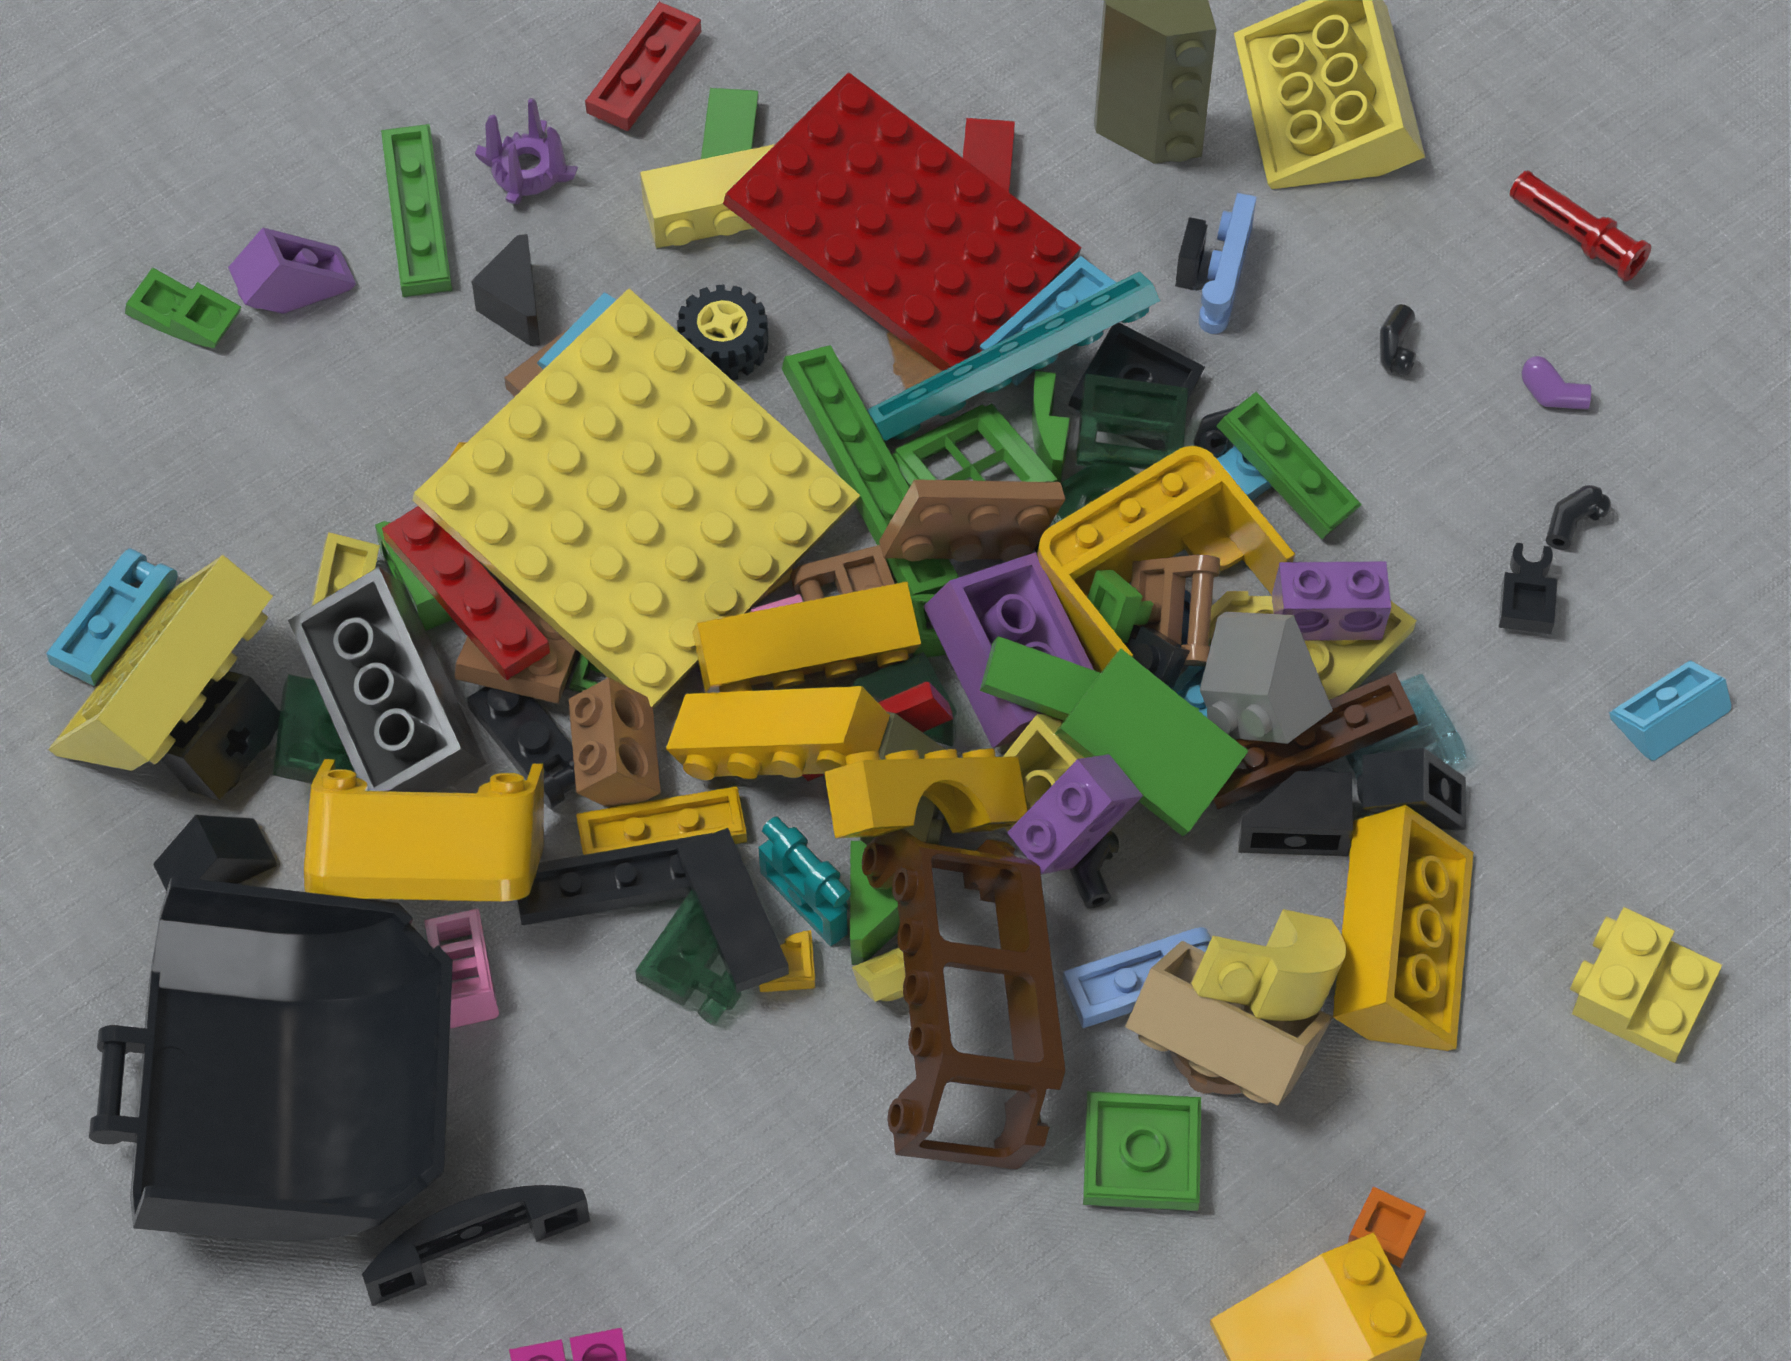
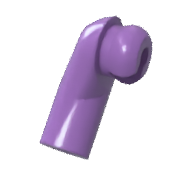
M1541 356L1531 357L1524 363L1521 372L1522 380L1542 406L1589 409L1591 401L1590 384L1565 383L1553 365Z

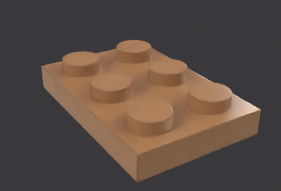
M914 479L879 540L883 558H902L908 561L954 559L959 562L971 561L973 559H1002L1008 562L1032 554L1042 534L1047 530L1066 500L1061 482Z

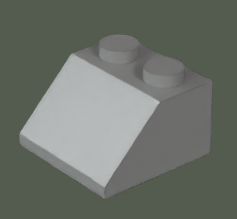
M1224 612L1218 616L1200 687V693L1206 704L1209 720L1234 739L1288 744L1333 711L1294 615Z

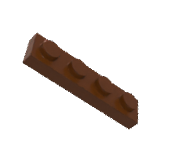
M1396 672L1330 699L1329 702L1333 711L1288 744L1236 739L1235 741L1247 749L1248 753L1214 797L1213 801L1217 810L1280 784L1296 771H1309L1419 725L1416 714Z

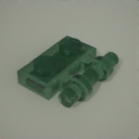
M691 890L635 970L636 981L683 1007L695 989L700 991L707 998L699 1008L698 1014L702 1019L711 1024H716L725 1010H732L742 996L741 992L736 993L727 970H725L722 976L709 970L718 957L719 952Z

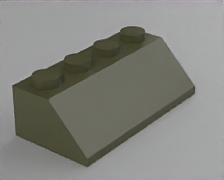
M1208 0L1103 1L1094 127L1097 134L1153 164L1170 161L1183 162L1191 158L1202 157L1217 31Z

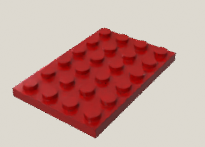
M849 72L725 193L723 205L941 371L981 352L980 345L1078 258L1082 248Z

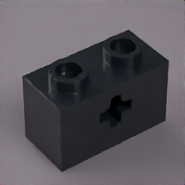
M228 671L218 682L212 678L201 691V694L207 698L205 703L187 723L181 719L170 732V735L175 738V742L161 759L188 791L221 800L227 792L237 785L243 771L257 754L271 743L275 732L286 720L284 715L250 676Z

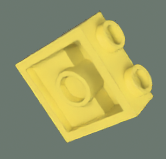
M1623 907L1617 920L1605 917L1592 945L1601 950L1596 962L1592 964L1584 960L1573 980L1570 990L1579 995L1572 1015L1675 1063L1719 975L1722 964L1671 941L1675 930Z

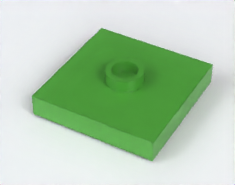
M1087 1091L1083 1205L1198 1211L1200 1203L1201 1097Z

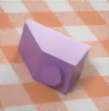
M264 227L228 267L238 288V295L245 305L282 314L345 293L356 285L339 247Z

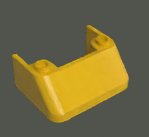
M1187 446L1178 449L1052 525L1042 534L1037 552L1039 563L1047 574L1094 671L1101 673L1120 649H1123L1133 657L1130 650L1087 598L1096 570H1114L1125 581L1130 583L1133 561L1170 558L1185 550L1188 555H1210L1220 558V571L1226 570L1243 560L1272 595L1279 563L1293 562L1295 553L1216 457L1208 450L1197 446Z
M324 759L311 784L304 859L305 892L359 899L498 902L513 901L528 896L544 849L543 764H532L527 780H524L522 775L516 773L495 774L490 777V782L479 787L477 793L368 791L367 782L356 778L355 772L344 769L335 770V759Z

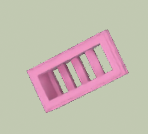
M479 908L424 920L427 940L433 949L439 945L452 960L475 955L474 957L453 961L452 981L478 975L479 977L452 983L450 1029L497 1018L499 1010ZM472 934V939L441 945L440 942Z

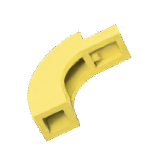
M1283 909L1266 946L1212 936L1191 984L1198 996L1247 1005L1258 1019L1272 1021L1306 1019L1321 1010L1345 959L1346 945L1332 919Z

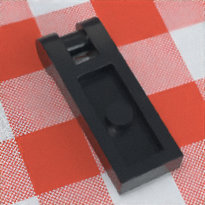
M486 686L467 697L470 711L525 780L528 778L532 764H543L544 804L551 809L564 801V794L576 787L573 747L533 697ZM559 764L564 768L553 776L550 773H546Z

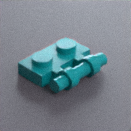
M775 816L768 820L762 828V832L769 840L758 847L760 873L823 940L832 947L848 934L847 910L849 907L847 900L851 892L839 880L840 872L829 861L821 862L807 847V838L796 827L789 828L778 816Z

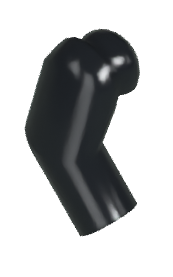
M1403 304L1393 307L1380 329V364L1388 373L1391 374L1392 371H1395L1402 376L1410 374L1414 365L1413 361L1416 358L1414 350L1402 347L1404 337L1415 320L1414 311L1409 306Z
M1237 406L1204 416L1193 440L1194 446L1208 450L1216 459L1223 455L1229 439L1217 425L1224 416Z
M1585 485L1557 502L1547 532L1546 543L1558 550L1570 548L1577 521L1586 515L1592 520H1599L1600 517H1605L1611 508L1610 498L1602 493L1600 487Z
M1111 830L1070 869L1086 908L1100 907L1111 898L1100 872L1104 861L1112 859L1113 853H1118L1119 850L1118 837Z

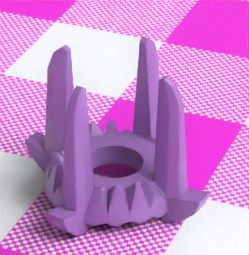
M529 98L528 100L529 134L523 133L520 135L518 132H515L512 138L507 135L502 143L497 116L493 114L488 117L485 124L486 147L478 145L475 152L476 157L480 161L491 167L492 175L497 184L508 192L505 199L506 202L512 204H519L523 196L539 194L544 190H548L557 182L572 180L578 169V166L566 165L560 136L552 127L547 128V121L540 120L537 102L534 98ZM533 154L540 159V163L533 169L521 170L518 156Z

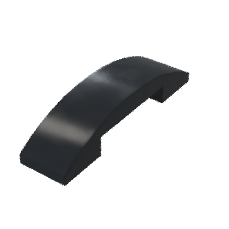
M520 1186L484 1193L455 1203L430 1215L392 1241L362 1273L372 1306L427 1285L422 1267L423 1263L520 1225L529 1223L536 1242L590 1222L586 1196L583 1189L568 1186Z

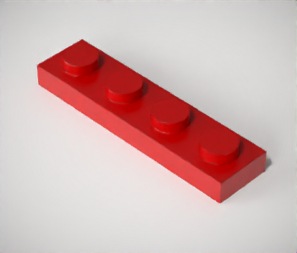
M419 506L382 528L386 543L506 681L550 653L549 641L482 564Z

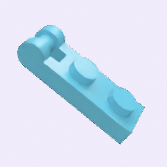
M131 548L127 549L46 654L49 663L95 686L160 598H165L170 590L174 588L178 577L177 571L163 563L155 566L147 562V557L144 554ZM136 581L142 583L138 589L129 584Z

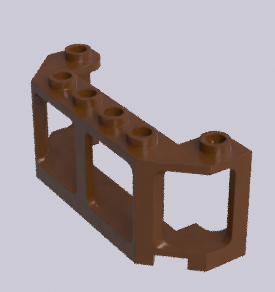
M900 829L876 836L864 848L862 871L867 876L869 884L875 889L882 890L892 887L893 897L898 901L900 926L897 941L899 949L903 951L905 967L903 996L909 1005L911 1024L908 1045L910 1053L914 1056L916 1079L900 1093L898 1098L892 1101L888 1110L887 1121L889 1130L893 1133L895 1155L1017 1170L1045 1146L1050 1127L1046 1123H1041V1108L1047 1089H1061L1066 1068L1040 866L1032 860L1015 856V848L1007 842L987 839L976 851L925 843L915 838L905 829ZM932 868L963 873L964 889L977 890L980 894V901L995 903L1001 949L950 942L940 935ZM944 967L1004 975L1014 1060L961 1053L953 1047L949 1025ZM953 1082L1018 1091L1004 1103L1006 1114L1005 1126L1001 1135L994 1140L995 1148L924 1140L932 1133L946 1083Z

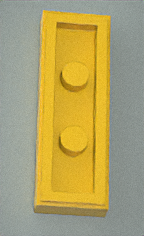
M737 786L576 814L583 855L709 834L726 828L730 830L735 844L747 842V833Z

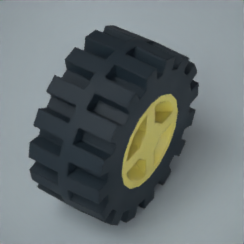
M725 284L716 285V291L710 292L708 287L700 289V297L698 298L693 294L686 299V307L681 306L678 312L677 331L724 374L728 375L732 381L738 379V373L741 371L746 376L754 372L753 363L760 366L764 361V353L768 351V321L762 302L756 303V296L750 291L745 296L742 295V288L733 285L732 290L727 291L725 290ZM721 333L725 338L717 337L716 334Z

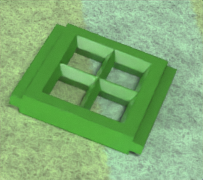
M992 403L987 406L982 404L896 448V453L892 454L909 488L914 479L938 480L924 464L923 460L944 449H947L963 469L943 480L973 479V481H986L981 475L982 473L1006 462L1021 481L1058 482L1054 474ZM980 432L996 452L972 464L957 447L956 443Z

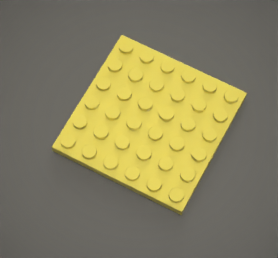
M629 288L414 492L412 501L607 678H611L648 697L650 706H653L654 709L699 663L692 633L696 623L748 613L857 503L860 494Z

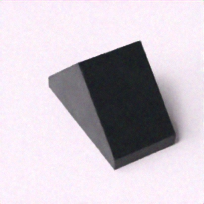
M528 234L517 235L471 281L475 309L529 346L540 345L529 240Z
M195 815L153 865L167 891L172 877L239 884L276 867L277 862L254 818Z

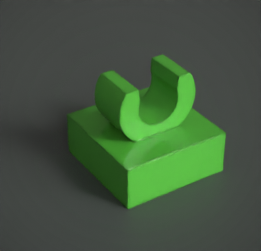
M1096 570L1087 598L1123 643H1128L1134 624L1144 625L1148 623L1154 605L1151 601H1142L1143 596L1138 590L1132 587L1114 570Z

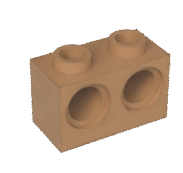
M607 678L569 698L576 793L607 808L641 803L660 794L653 706H650L648 697L611 678Z

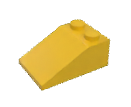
M1374 1233L1320 1254L1210 1319V1325L1228 1361H1418L1427 1338V1333Z

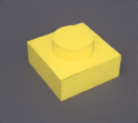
M899 947L852 967L858 987L875 1002L878 1000L893 1001L904 997L905 967L903 951Z

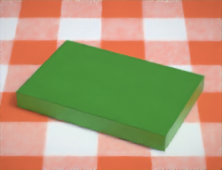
M1120 649L1113 656L1055 732L1058 737L1084 758L1109 754L1142 793L1143 797L1139 802L1182 837L1192 829L1248 753L1247 749L1123 649Z

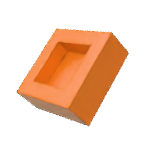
M1373 1186L1352 1228L1347 1243L1374 1233L1389 1262L1401 1268L1424 1220L1426 1211Z

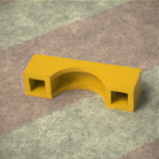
M993 748L969 751L962 754L963 758H958L956 749L930 752L924 755V759H919L918 750L891 753L885 755L883 760H880L878 751H865L847 755L845 757V766L824 772L835 838L875 837L914 826L916 809L922 795L939 808L947 820L952 833L991 832L1015 825L1028 811L1019 757H996L995 749Z

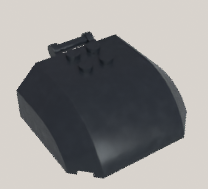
M172 877L170 879L159 915L148 983L145 1027L104 1026L99 1029L97 1049L102 1052L97 1115L90 1119L89 1139L100 1144H117L122 1141L135 1143L130 1191L134 1229L264 1241H307L340 1237L381 1225L442 1176L445 1161L453 960L439 945L434 949L411 925L413 918L399 903L183 877ZM129 1052L142 1053L137 1117L120 1116L125 1054Z

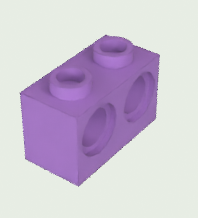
M1280 562L1272 592L1273 614L1294 615L1304 640H1382L1391 611L1387 562Z
M1109 754L1080 758L1065 771L1007 833L1024 855L1040 866L1041 875L1071 869L1143 795Z

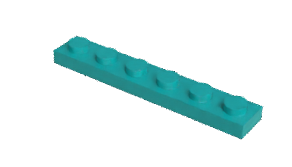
M1139 271L867 409V412L884 441L892 437L895 440L906 438L920 429V423L938 414L939 416H948L961 410L966 405L967 399L983 391L985 393H992L1003 389L1012 382V376L1028 368L1037 370L1050 365L1058 358V353L1073 345H1089L1103 336V330L1119 322L1130 323L1144 317L1149 312V307L1161 300L1153 283Z

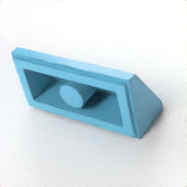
M1690 660L1609 712L1610 719L1645 757L1653 761L1727 714L1731 710V701L1726 679Z

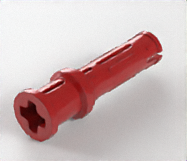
M1527 170L1521 173L1511 187L1509 195L1512 199L1518 200L1549 223L1580 242L1585 256L1590 259L1598 257L1617 270V276L1622 281L1628 282L1646 263L1651 253L1652 247L1650 243L1645 240L1636 241L1618 229L1617 221L1610 217L1597 218L1570 198L1543 182L1531 171Z

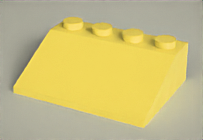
M1308 0L1234 33L1266 179L1271 189L1378 177L1425 158L1387 5L1383 0Z
M221 555L170 590L48 750L57 757L130 771L148 761L154 765L157 764L174 744L175 738L170 735V732L181 719L187 723L205 703L207 698L201 694V691L212 678L218 682L233 666L237 656L232 653V650L241 638L249 641L264 625L268 616L262 610L273 595L224 555Z

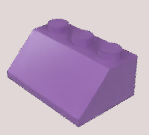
M1036 552L950 580L923 606L992 748L1016 741L1037 714H1043L980 691L992 643L998 636L1094 670L1047 574L1039 563Z

